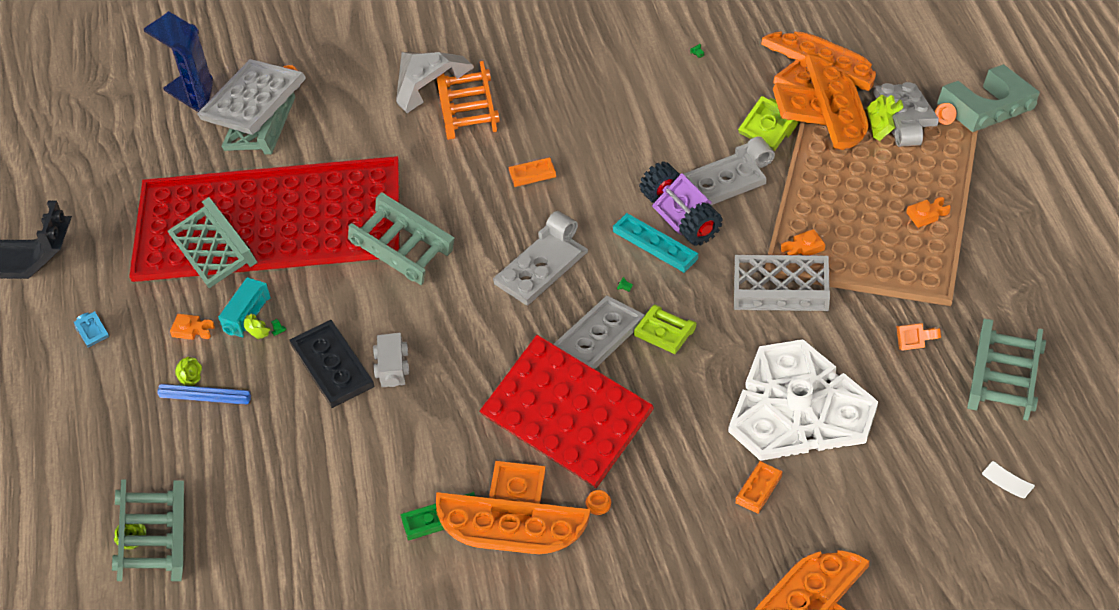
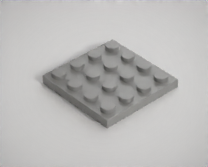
M249 59L197 115L201 120L253 135L287 101V98L300 87V84L306 77L300 71Z

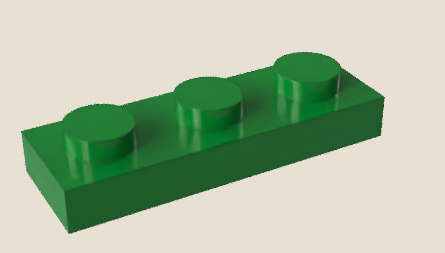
M472 492V493H468V494H465V495H466V496H475V493ZM436 504L400 514L408 541L445 530L439 521Z

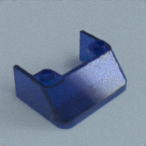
M168 11L145 27L144 32L167 45L173 51L180 76L163 88L164 91L199 112L209 102L213 86V77L207 66L198 36L199 31L194 24H189Z

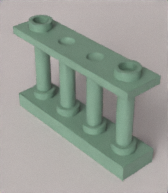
M381 192L376 197V213L361 229L351 223L349 225L348 239L355 246H360L404 274L410 281H415L422 285L425 278L424 267L438 252L448 256L453 251L454 237ZM383 218H387L394 225L379 240L368 234ZM401 229L411 233L412 236L398 251L387 246ZM419 241H424L431 247L416 263L405 257Z
M983 319L967 409L977 411L979 401L984 402L985 400L1025 407L1023 420L1028 421L1030 412L1036 411L1038 397L1034 396L1039 355L1044 354L1046 340L1042 339L1043 329H1038L1036 339L1030 340L996 333L997 331L992 330L994 320ZM999 343L1033 350L1032 359L993 352V349L989 348V344ZM991 361L1029 368L1030 375L1027 378L990 371V368L986 367V363L991 364ZM990 380L1028 389L1026 397L987 390V387L982 385L983 382Z
M121 480V490H115V505H120L118 555L112 556V571H117V581H122L123 568H166V571H171V581H182L184 481L173 480V490H168L167 493L126 492V480ZM167 503V506H172V512H167V514H125V504ZM125 524H167V527H172L171 533H167V536L124 535ZM124 546H166V549H171V555H167L166 558H123Z

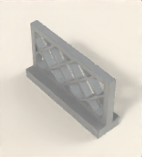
M735 255L734 310L829 311V256ZM739 263H750L754 267L746 273L739 267ZM766 263H773L777 268L769 273L762 266ZM790 263H796L801 268L792 273L786 266ZM814 263H824V268L818 273L813 271L810 266ZM781 270L789 276L782 283L774 277ZM756 271H760L766 277L756 282L751 275ZM804 271L812 276L806 283L798 278ZM747 280L753 287L750 290L739 289V285ZM770 280L777 287L774 290H766L762 286ZM794 280L801 287L798 290H789L786 286ZM818 281L824 286V290H813L809 286Z

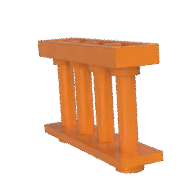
M480 61L481 72L465 74L458 79L455 76H444V73L436 78L447 140L455 139L454 130L458 129V127L491 122L493 132H497L496 123H500L498 110L493 108L488 81H491L489 69H485L484 61ZM480 80L483 82V86L453 91L447 89L450 85ZM481 94L486 96V100L455 105L454 103H449L456 98ZM488 108L489 114L458 119L452 117L456 115L455 113Z

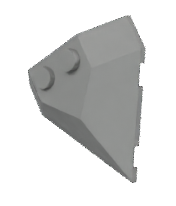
M402 52L396 102L406 113H409L424 102L418 92L420 88L447 70L458 79L473 69L474 66L461 55L441 52Z

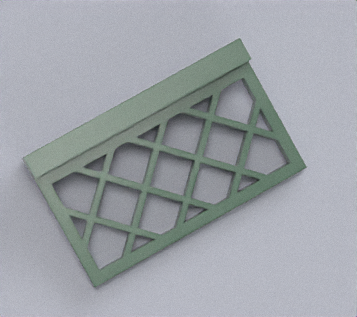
M294 92L274 112L273 116L261 126L260 130L253 135L248 134L243 137L244 132L229 128L222 144L223 150L262 149L264 155L272 154L295 100ZM238 137L241 138V139L238 140L237 142L231 143L233 140L237 139ZM257 137V142H249Z
M210 197L202 201L203 208L167 232L207 287L211 288L246 263L251 267L257 261L247 245ZM202 217H207L205 224H196ZM182 230H188L186 237L176 236ZM194 230H202L200 237H192ZM208 230L216 231L214 238L206 237ZM189 243H198L196 249L187 250ZM204 243H212L210 251L202 250ZM226 244L225 250L216 251L217 245ZM199 256H208L205 264L197 263ZM214 256L222 257L220 264H211ZM228 257L238 258L232 264H226ZM209 270H218L216 275L207 279Z

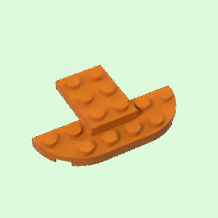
M782 31L774 32L762 38L761 45L768 47L772 51L780 52L788 58L796 59L775 75L774 84L782 83L814 89L805 61L808 55H814L833 63L832 67L838 69L840 73L844 71L853 81L854 85L860 89L870 91L874 85L876 71L872 70V64L866 58L825 39L794 31V34L785 33L783 35Z
M808 55L805 61L814 89L775 83L773 92L781 118L826 125L834 148L840 150L852 148L858 145L867 133L868 120L857 89L844 71L840 73L838 69L832 67L833 63L814 55Z
M495 461L489 498L436 492V510L439 521L447 533L454 539L472 547L530 554L552 553L571 545L586 529L590 518V509L541 504L546 466Z
M837 550V553L821 554L820 551L808 555L791 568L759 603L755 610H846L837 602L869 567L870 561L857 554Z

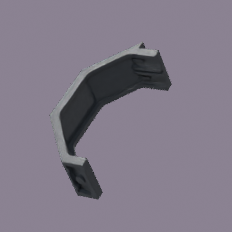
M48 200L49 211L48 214H43L41 219L43 229L37 230V239L0 240V279H29L61 250L72 216H64V212L60 209L57 200Z

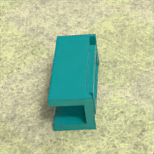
M248 277L244 280L218 316L225 333L244 337L243 332L246 331L244 328L245 317L250 314L257 316L266 301L271 299L267 283Z

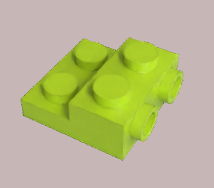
M761 96L738 131L749 139L762 137L770 148L775 151L784 137L789 138L800 121L781 118L776 100Z

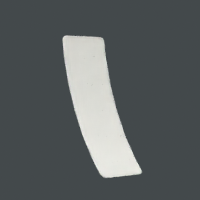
M994 461L982 472V475L990 481L1021 498H1026L1035 487L1034 484L1011 474Z

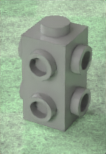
M401 333L377 335V345H373L375 360L378 359V364H374L375 378H380L381 387L406 385L405 375H409L408 360L404 361V356H408L407 342L402 341Z

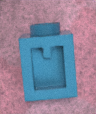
M95 311L90 314L88 312L84 313L74 321L75 329L79 332L87 348L109 337Z

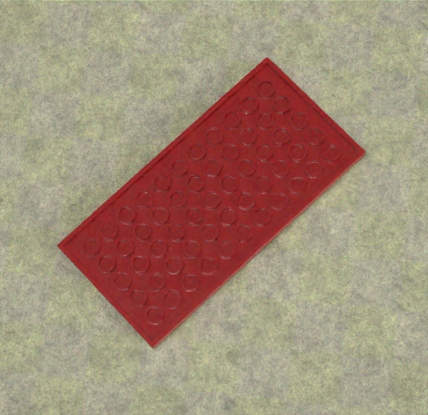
M395 156L144 179L141 186L129 274L131 282L199 276L167 231L203 208L202 201L210 197L247 245L257 261L251 267L246 263L233 273L378 260L379 258L360 246H355L348 239L349 225L352 223L360 229L376 213V197L381 192L400 203L399 158ZM202 217L196 224H205L207 217ZM383 218L368 234L379 240L394 223L387 218ZM182 230L176 236L186 237L188 230ZM194 230L192 237H200L202 230ZM208 230L206 237L214 238L216 231ZM400 231L387 244V246L395 251L400 249ZM189 243L187 250H195L198 243ZM204 243L202 250L210 251L212 243ZM218 244L216 251H224L226 244ZM199 256L197 263L205 264L208 256ZM214 256L211 264H220L222 257ZM228 257L226 264H232L238 258ZM209 270L208 275L217 274L218 270Z

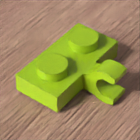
M880 95L875 101L870 103L867 111L873 138L880 141L895 128L892 116L902 110V100L895 103L893 95L889 97Z

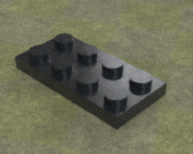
M332 320L289 339L293 350L331 408L375 387L373 380Z

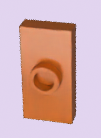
M550 157L508 167L514 187L556 177V171Z
M759 461L737 495L735 503L759 514L780 481L783 471Z

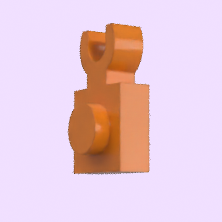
M939 197L932 204L928 200H924L908 206L906 213L919 228L938 221L939 216L948 215L951 206L942 207L945 199Z
M814 229L794 236L793 242L787 241L781 244V252L789 251L787 255L802 254V256H811L825 250V243Z
M177 314L170 333L175 338L194 340L195 335H200L203 339H210L211 334L206 329H215V325L212 320L201 321L199 316Z

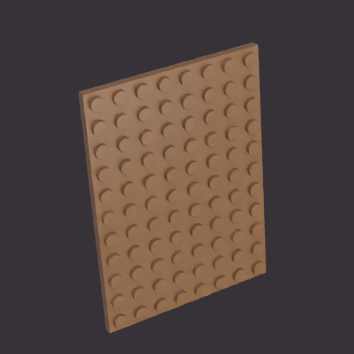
M863 106L868 120L867 133L858 145L840 150L834 148L826 125L801 121L768 255H787L789 251L781 252L782 243L787 241L793 242L794 236L814 229L825 243V250L811 256H829V287L951 306L978 130L972 132L955 119L948 125L938 123V126L922 127L923 141L919 146L898 147L892 132L880 141L873 138L867 106ZM943 197L945 200L942 207L950 205V213L946 216H939L936 222L918 228L906 213L908 206L924 200H928L932 204L935 199ZM766 263L764 269L771 273L777 266L773 263ZM790 263L786 266L792 273L801 268L796 263ZM814 263L810 268L818 273L824 268V263ZM781 270L774 277L786 280L789 276ZM804 271L798 278L806 283L812 276ZM815 281V282L813 283V284H815V285H821V286H823V285H822L821 283H819L818 281Z

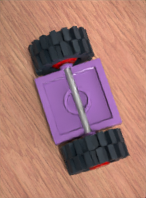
M668 162L656 163L655 168L651 166L649 168L650 171H646L644 173L645 177L641 178L642 183H639L640 191L654 203L652 207L677 233L683 234L694 246L698 244L703 245L704 241L706 243L709 242L710 237L713 239L715 237L714 233L720 231L718 227H722L721 222L723 218L710 205L712 202L683 173L679 174Z

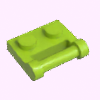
M654 304L634 329V336L676 354L689 335L694 333L697 323L692 320L686 321L663 311L662 307Z

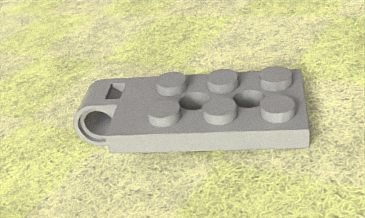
M905 82L898 85L885 83L880 86H874L873 94L876 98L880 95L886 97L893 95L895 103L902 100V110L892 116L895 128L891 132L895 137L898 147L921 145L923 141L922 127L938 126L939 118L916 84Z
M754 137L747 144L736 147L734 155L684 173V175L712 202L710 205L765 185L766 177L760 168L770 164L775 157V153L762 137ZM722 177H727V178H731V179H729V180H724V179H722ZM707 184L711 187H703L702 185Z

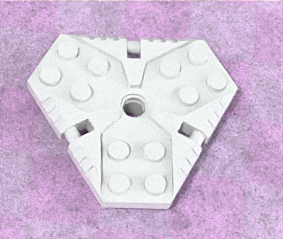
M803 339L759 346L746 380L747 390L743 389L729 424V433L760 461L780 458L781 456L786 457L791 454L809 453L811 449L822 451L833 449V447L840 448L842 446L864 444L868 439L878 407V401L846 374L837 375L836 366Z

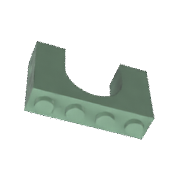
M1003 64L988 70L983 85L987 91L999 100L980 97L961 82L956 81L942 87L937 104H952L956 109V119L970 131L975 132L1033 110L1037 105L1040 92Z

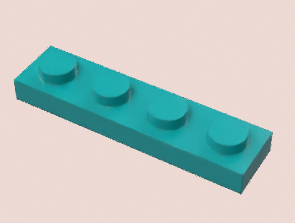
M628 213L613 225L614 233L683 273L698 260L697 252Z

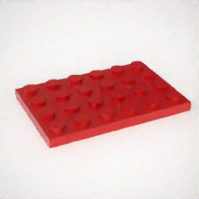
M536 335L479 412L597 489L654 410V406L544 338Z

